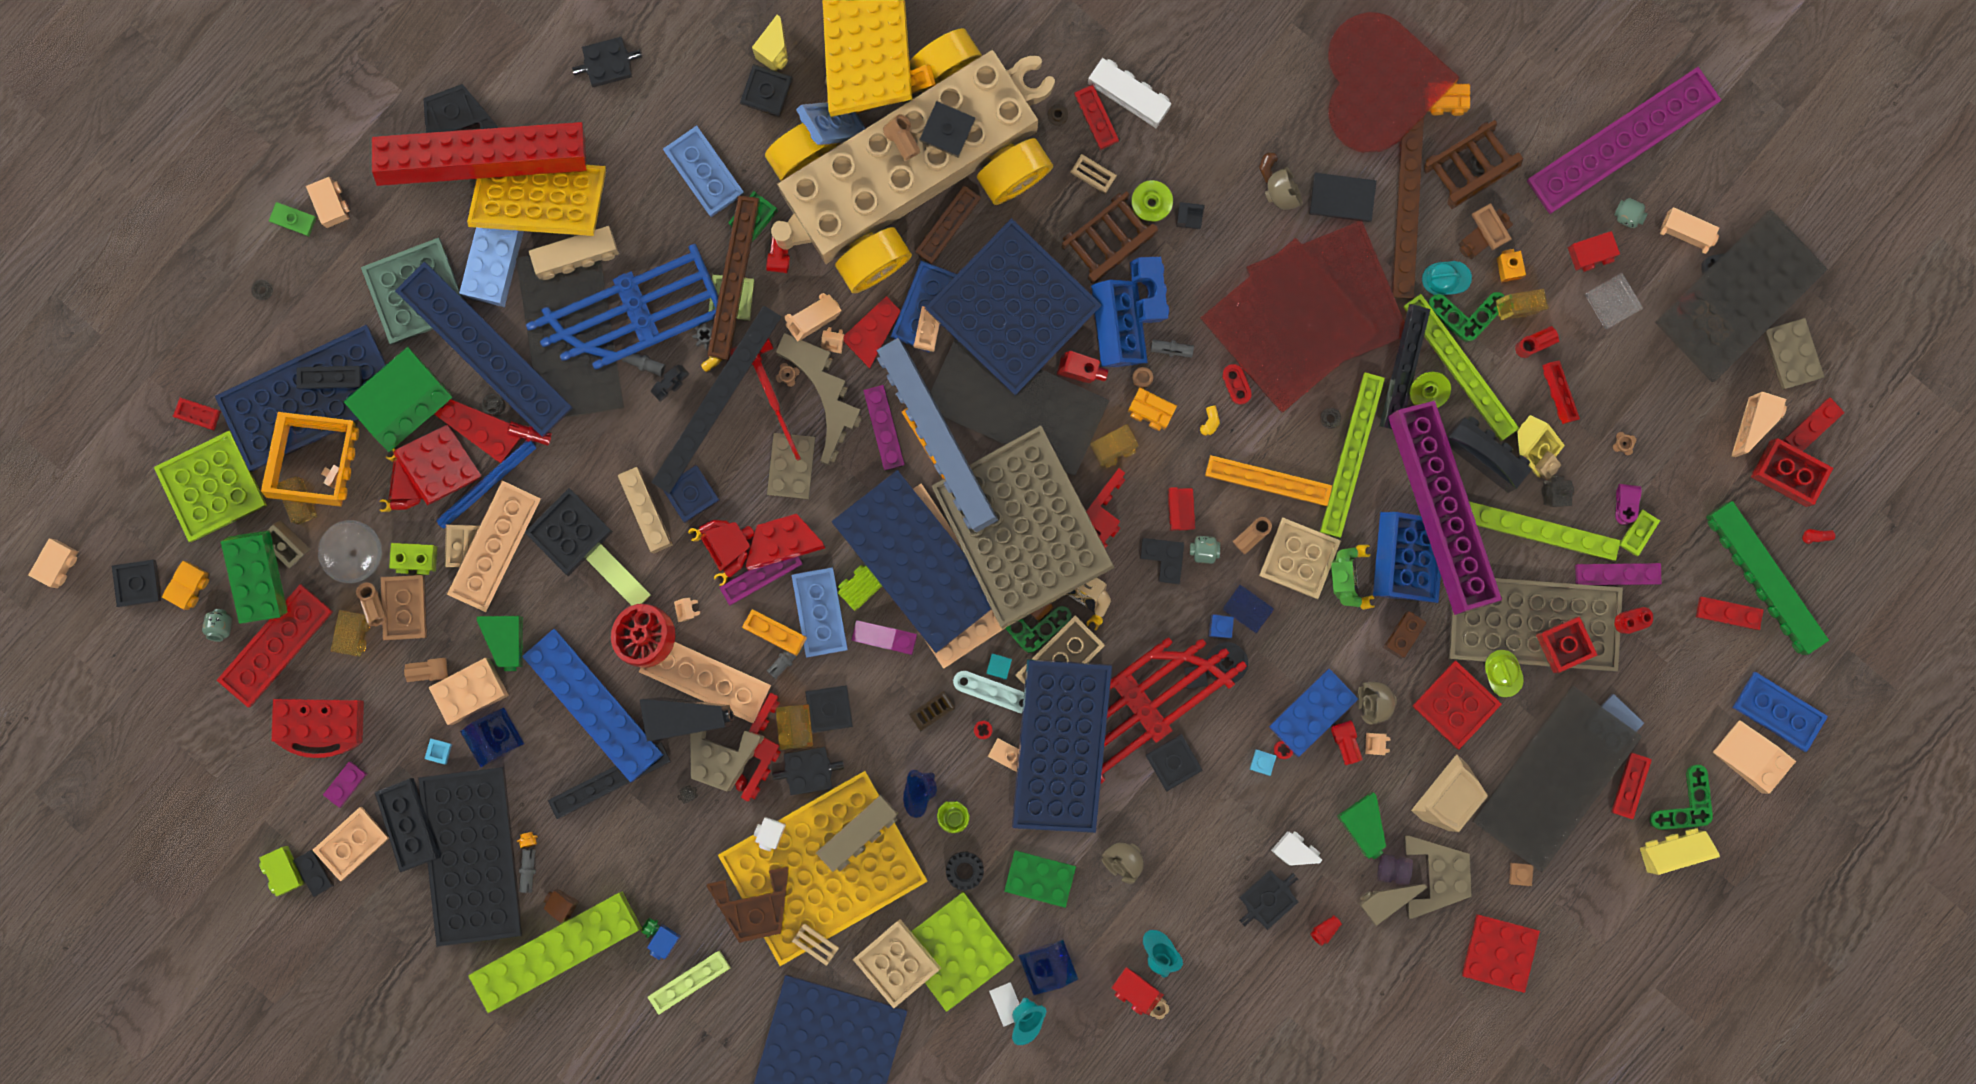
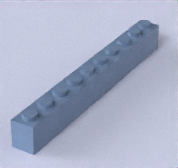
M897 338L877 350L879 354L878 362L883 369L886 367L889 372L886 376L892 386L896 385L899 391L896 395L902 404H906L908 409L905 412L911 422L915 421L917 425L915 431L919 438H924L927 443L924 447L928 455L935 458L937 463L934 466L939 475H944L946 481L943 483L948 492H953L956 498L953 500L955 506L959 511L962 510L966 516L963 518V521L967 528H972L975 532H979L998 521L995 512L904 343Z

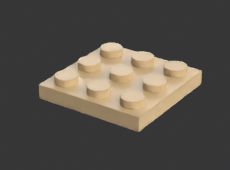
M1282 517L1259 576L1312 598L1319 599L1341 540Z
M901 919L853 959L893 1008L941 969L939 964Z

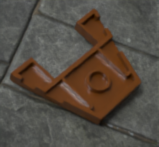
M788 866L769 870L773 892L730 901L726 880L706 884L739 943L782 933L789 872Z

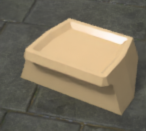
M1456 754L1411 811L1424 822L1447 831L1459 832L1488 795L1469 765Z

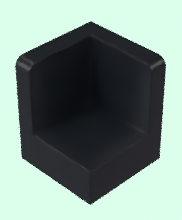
M1180 202L1176 227L1201 229L1205 205Z

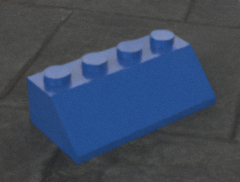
M1107 280L1091 285L1092 296L1102 305L1095 312L1102 367H1122L1148 363L1143 323H1137L1135 302L1140 300L1138 283L1123 280Z

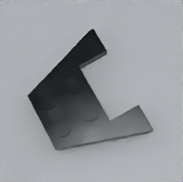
M463 84L423 98L426 133L458 131L479 123L481 129L499 128Z

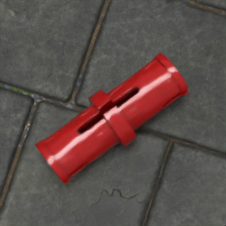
M512 421L507 431V434L524 438L527 442L534 441L546 446L549 445L552 433L549 432L542 437L531 425L528 427Z

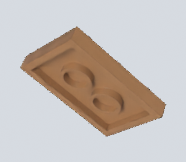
M424 575L381 577V601L387 619L382 624L383 640L427 638Z

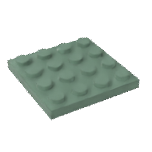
M439 237L361 267L390 345L433 330L395 292L424 261L463 299L462 295L459 294V286Z

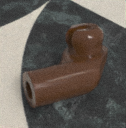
M1273 152L1266 153L1259 165L1266 184L1273 174L1271 168L1278 160L1277 155Z

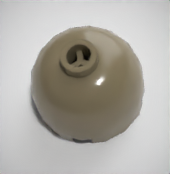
M1288 167L1272 174L1267 183L1268 190L1265 191L1269 203L1273 202L1276 207L1282 210L1294 209L1303 203L1299 187L1294 183L1292 179L1294 176Z
M1381 682L1363 683L1364 686L1359 687L1357 694L1358 709L1363 708L1364 715H1361L1362 719L1371 725L1388 720L1392 716L1397 703L1396 696L1392 690Z
M1115 843L1102 854V862L1114 876L1117 873L1123 877L1121 881L1128 884H1134L1144 867L1143 858L1140 854L1141 850L1135 844Z

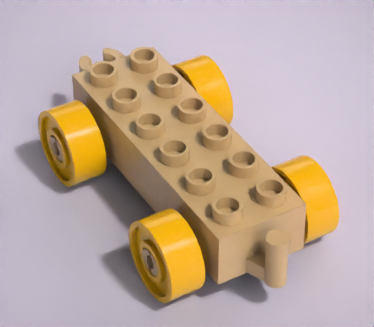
M956 29L925 46L910 60V71L930 65L936 85L922 90L921 95L844 143L817 145L812 140L809 130L803 123L785 133L765 153L766 159L781 181L778 183L781 195L793 212L788 222L777 221L771 228V233L778 246L782 249H790L794 245L812 242L825 264L845 253L836 262L835 267L851 292L859 293L895 273L912 257L910 250L895 227L882 229L982 166L986 165L977 175V179L994 205L1007 202L1031 188L1053 168L1052 162L1037 139L1025 140L1037 133L1038 119L1030 106L1046 99L1051 94L1055 84V79L1052 76L1046 77L1037 88H1029L1024 84L1023 77L1025 73L1030 70H1038L1041 67L1042 59L1039 56L1022 58L1013 68L1006 71L993 50L982 56L966 29ZM936 101L976 118L959 158L919 141ZM898 114L906 116L910 121L911 128L909 131L920 149L918 155L906 161L896 144L888 140L883 133V127Z

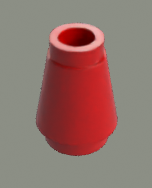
M1333 915L1314 927L1310 935L1317 944L1323 946L1329 943L1342 923Z

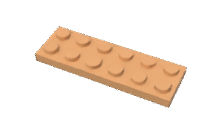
M501 481L447 595L484 612L487 611L541 500L540 498Z
M658 637L655 640L660 642L661 637ZM676 642L664 661L656 666L640 668L639 670L640 673L704 702L730 705V709L735 716L754 723L772 686ZM653 643V646L656 650L658 646L657 644Z

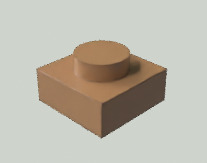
M1511 863L1509 884L1532 886L1533 865Z

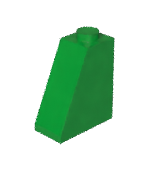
M477 616L478 625L497 667H504V671H517V667H523V617Z
M1370 792L1337 815V817L1363 855L1368 859L1371 857L1376 859L1384 853L1382 849L1386 847L1377 796L1374 792Z

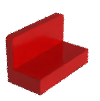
M1169 488L1170 531L1194 530L1193 489Z

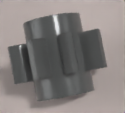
M703 323L702 328L695 327L697 335H693L692 338L699 340L696 343L697 347L703 344L705 349L708 350L713 326L707 328L706 323ZM705 333L708 334L710 338L708 340L705 338L703 339L701 335Z

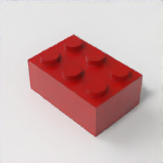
M1776 438L1769 441L1751 478L1808 507L1815 505L1833 467Z

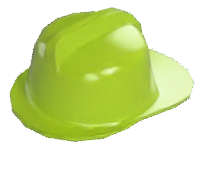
M1497 650L1488 656L1485 670L1494 693L1501 697H1511L1517 694L1522 688L1524 680L1515 655L1507 650Z

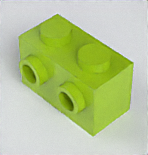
M391 543L389 568L396 570L397 574H409V570L417 571L418 575H429L430 571L436 572L438 547L434 545Z

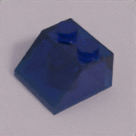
M505 708L470 723L460 731L480 768L524 745Z
M1064 940L1052 942L1019 955L1033 996L1063 988L1078 980Z

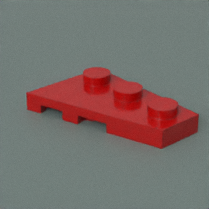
M887 296L844 335L843 342L869 369H871L878 355L877 350L884 344L901 312Z

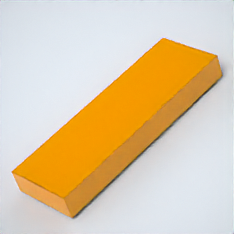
M753 609L742 626L743 629L795 656L798 655L807 639L804 635Z

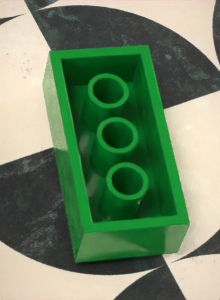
M270 530L229 536L222 540V551L239 624L279 618L287 613V605Z

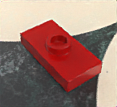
M180 397L173 417L214 431L221 411Z

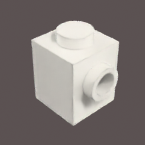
M765 817L762 825L758 824L754 836L757 838L755 842L760 843L759 847L767 851H771L772 848L777 849L786 824Z

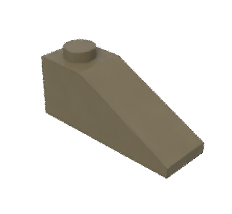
M1423 883L1378 890L1373 893L1369 891L1360 898L1362 901L1358 905L1370 921L1377 926L1427 887Z

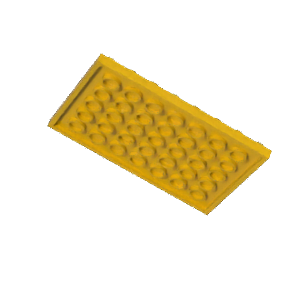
M866 771L778 820V822L784 823L786 826L777 849L772 848L771 851L760 848V843L755 842L757 837L752 835L718 855L742 899L772 893L773 888L769 870L789 867L782 933L764 937L779 966L806 952L792 942L804 923L826 939H829L928 882L895 823L888 829L884 826L879 830L882 834L872 843L868 840L864 844L866 849L856 858L854 855L848 858L850 863L840 872L837 869L832 872L816 854L818 850L879 797ZM805 930L803 932L818 944L822 943V941ZM800 937L798 939L808 947H814L810 943L805 941L803 938Z

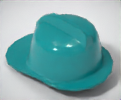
M1457 261L1431 264L1422 275L1424 288L1433 295L1462 293L1469 288L1472 282L1470 269L1465 264Z
M1149 930L1144 934L1143 945L1148 953V965L1153 972L1165 978L1171 972L1182 968V957L1164 933L1157 930Z
M1023 998L1021 1003L1013 1010L1012 1018L1015 1027L1012 1033V1040L1015 1044L1025 1045L1036 1038L1047 1013L1044 1006H1038L1028 998Z

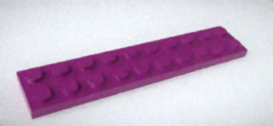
M1697 67L1526 181L1547 212L1551 214L1722 100L1700 68Z

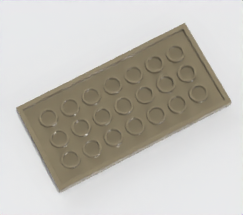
M1495 578L1502 598L1501 601L1454 615L1453 610L1451 611L1449 659L1486 662L1488 656L1494 651L1507 650L1515 655L1521 665L1550 667L1536 634L1580 616L1597 652V656L1571 668L1618 672L1620 633L1616 630L1614 622L1616 616L1622 611L1623 588Z

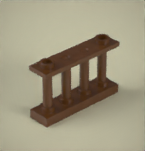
M1496 120L1490 123H1483L1479 126L1478 131L1438 156L1435 154L1426 160L1424 172L1427 174L1434 169L1450 191L1447 204L1451 209H1454L1521 167L1524 159L1518 152L1515 155H1509L1493 132L1497 126ZM1484 137L1488 139L1502 159V163L1496 167L1490 164L1476 145V142ZM1469 148L1485 170L1484 174L1480 177L1474 176L1458 155L1460 152ZM1452 159L1468 181L1467 185L1463 188L1456 187L1441 164Z
M1127 191L1123 195L1118 193L1111 199L1112 203L1078 231L1075 233L1071 231L1063 238L1062 248L1065 250L1071 246L1090 269L1088 280L1092 285L1158 232V228L1154 224H1151L1149 227L1147 224L1144 225L1125 202L1129 197ZM1117 207L1121 209L1138 230L1137 233L1139 235L1133 240L1125 235L1109 215ZM1101 220L1106 223L1122 243L1121 246L1123 248L1118 252L1112 251L1093 228ZM1085 233L1090 236L1106 256L1105 259L1107 261L1102 265L1096 264L1077 241Z

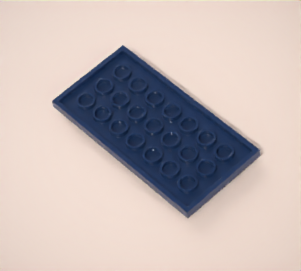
M364 325L216 395L217 403L248 470L252 472L267 465L278 412L352 420L354 423L360 421L344 403L359 388L297 389V367L361 366L363 385L381 370L386 363L369 326ZM290 426L284 456L337 431Z
M898 470L831 521L935 653L939 652L992 610L964 552Z
M1027 659L1012 817L1013 828L1096 833L1112 671L1111 665Z

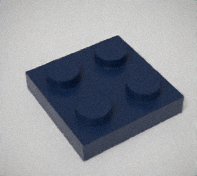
M697 465L681 475L670 494L664 491L684 523L720 501Z

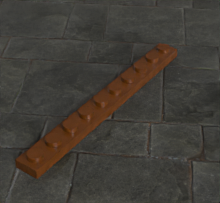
M1405 93L1403 95L1392 298L1414 299L1425 110L1424 94Z

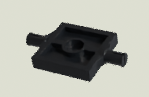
M621 36L583 46L584 64L572 67L574 76L587 73L591 86L597 87L631 78V60L642 58L640 49L628 52Z
M826 746L784 753L785 769L772 772V776H775L773 781L786 779L789 784L790 795L833 788L831 781L832 771L844 770L843 760L831 763L827 757Z
M1269 870L1240 895L1239 899L1246 905L1248 911L1245 916L1239 919L1242 925L1246 927L1248 923L1255 919L1268 930L1299 903L1289 888L1299 880L1296 875L1292 873L1283 881Z

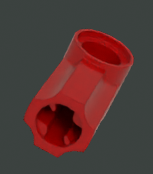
M773 235L771 250L767 257L766 270L788 273L790 263L789 249L780 248Z
M1552 326L1520 340L1515 347L1516 353L1521 358H1528L1541 350L1559 343V335ZM1523 343H1528L1531 346V351L1525 350Z
M1350 720L1331 726L1334 741L1339 746L1344 764L1349 765L1363 760L1356 741L1357 733L1353 722Z

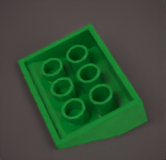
M407 346L350 395L344 403L373 437L390 452L453 397L441 381Z

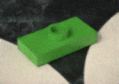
M276 202L269 222L309 237L316 217Z

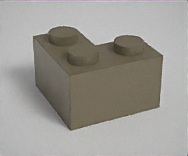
M281 520L274 523L268 529L271 533L275 555L289 569L311 550Z

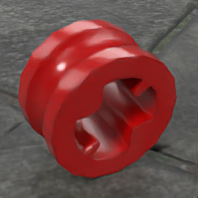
M987 721L977 722L974 726L975 736L979 739L989 738L992 734L991 724ZM980 724L981 726L983 724L988 726L987 730L989 733L986 736L985 734L984 736L979 735L977 727Z
M1283 741L1277 742L1274 746L1276 757L1279 759L1290 758L1293 751L1289 749V753L1286 752V756H1282V752H1278V747H1282L1281 744L1285 743Z

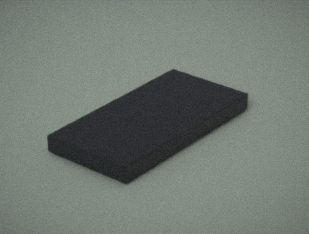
M409 778L374 792L399 871L405 872L438 859L439 855L414 778Z

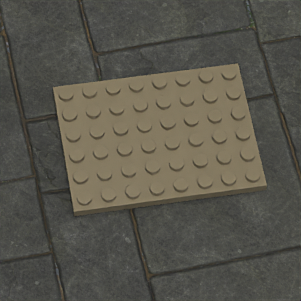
M1041 425L969 465L998 518V521L979 532H975L972 528H967L963 521V518L966 516L962 510L959 511L953 502L956 499L953 492L949 493L943 483L946 479L932 485L939 503L1002 629L1115 568Z

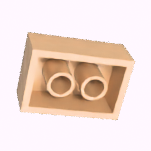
M484 658L429 687L447 725H454L509 696L490 658Z

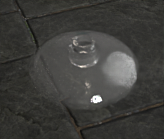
M346 520L334 524L324 533L319 543L318 557L323 570L331 578L343 583H358L369 578L377 570L382 558V544L377 533L370 526L359 521ZM356 549L357 555L353 557L351 551Z

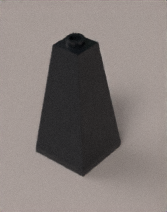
M667 697L640 699L647 741L668 739L733 726L734 714L730 709V705Z

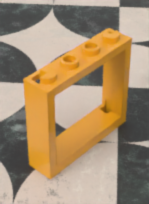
M278 412L261 489L265 497L342 507V502L347 497L346 483L351 478L350 463L355 458L354 443L359 438V429L354 421ZM290 426L346 432L334 496L277 489Z

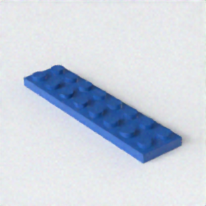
M556 629L549 632L522 656L631 783L664 755L652 741L646 740L645 732Z

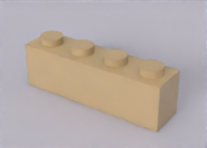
M609 226L595 230L594 236L577 235L530 250L529 254L537 277L548 280L555 277V274L561 272L564 274L570 273L580 266L590 267L599 260H612L619 252L612 230Z
M635 467L619 474L618 478L650 552L657 553L673 546L641 470Z

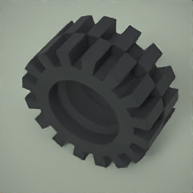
M959 852L953 855L947 863V879L958 890L967 891L973 889L980 884L983 878L984 867L980 858L975 854ZM961 863H968L972 866L973 874L970 878L961 879L957 875L956 870Z

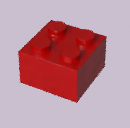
M1580 616L1536 634L1553 673H1560L1597 656V652Z

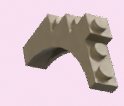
M784 333L776 353L804 372L814 384L821 397L826 414L827 433L820 461L830 466L831 462L835 463L839 451L836 449L839 443L843 444L847 432H845V428L854 431L855 427L859 428L863 418L860 415L861 410L839 401L840 398L844 399L848 387H845L846 382L825 373V369L829 370L833 362L831 353L802 340L797 342L793 336Z

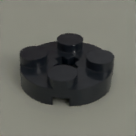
M677 365L664 375L665 378L661 382L657 381L650 392L661 402L669 395L668 392L671 390L677 391L683 385L681 381L686 379L690 373L682 365Z
M1220 643L1210 650L1206 660L1226 648L1229 652L1226 657H1229V661H1233V665L1229 666V669H1225V666L1221 665L1220 661L1215 666L1226 673L1233 667H1236L1238 663L1244 661L1247 667L1231 679L1236 683L1247 672L1248 657L1242 648L1235 643ZM1207 671L1213 680L1218 679L1210 671Z

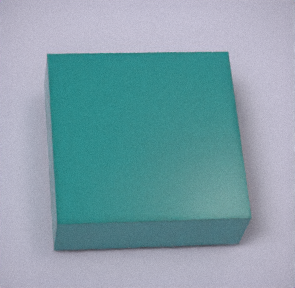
M992 654L986 674L1007 679L1012 659Z

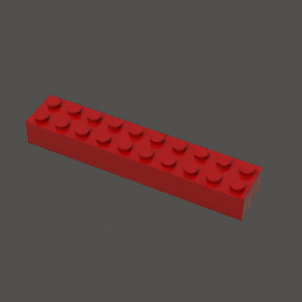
M582 122L372 137V174L377 186L587 171L585 134Z

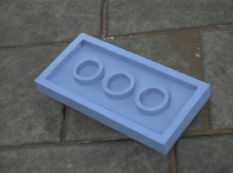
M828 102L803 104L796 109L800 115V120L806 125L812 140L817 145L845 142L866 129L856 112L831 117L828 111Z
M697 126L663 148L710 217L737 200L739 195L743 196L745 194Z
M833 567L792 575L802 635L807 637L804 643L806 658L848 650Z

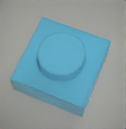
M430 738L425 759L447 764L452 744Z
M1256 749L1249 770L1271 776L1276 755Z

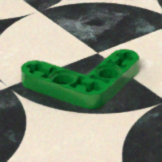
M1500 292L1492 293L1468 318L1441 294L1434 295L1428 301V304L1440 321L1464 342H1471L1476 339L1503 310L1507 303L1504 294ZM1492 298H1493V299L1499 298V299H1500L1499 304H1500L1501 306L1496 305V306L1490 311V309H1488V307H1490V306L1492 305V303L1494 302V301L1492 300ZM1433 300H1441V307L1444 309L1450 308L1444 316L1441 315L1444 310L1440 307L1434 308L1435 303ZM1485 312L1488 315L1487 322H1479L1477 314ZM1449 313L1458 315L1459 320L1456 324L1448 321ZM1473 324L1478 326L1471 332L1473 337L1471 335L1468 337L1464 335L1466 332L1464 328L1469 329Z
M1060 606L1033 629H1030L1023 619L1018 620L1023 626L1020 633H1013L1010 628L1011 625L1005 629L1024 651L1032 653L1038 650L1071 620V612L1067 607ZM1059 610L1061 612L1066 611L1067 615L1065 617L1067 620L1061 619L1056 624L1060 627L1056 629L1054 623L1048 619L1052 617L1055 620L1058 617L1057 612ZM1046 623L1052 627V633L1047 636L1040 632L1041 625ZM1036 630L1037 634L1044 640L1042 642L1039 639L1034 642L1035 648L1033 649L1032 647L1026 648L1027 642L1025 639H1033L1036 636L1033 632Z
M1694 764L1686 771L1690 807L1654 811L1649 817L1650 825L1653 828L1665 830L1706 826L1711 823L1713 813L1707 769L1704 766ZM1696 768L1702 772V776H1698V781L1703 783L1704 786H1693V783H1697V778L1692 775L1693 772H1696ZM1697 789L1704 791L1705 797L1702 801H1697L1694 797ZM1701 810L1702 813L1707 815L1706 818H1703V822L1701 819H1692L1691 816L1699 815ZM1679 812H1683L1686 815V821L1683 824L1676 822L1675 818ZM1660 814L1664 818L1670 817L1671 821H1663L1660 826L1659 823L1655 822V819L1659 818Z

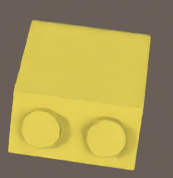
M778 15L775 16L752 47L755 58L776 72L778 69L782 70L788 61L784 28L781 17Z

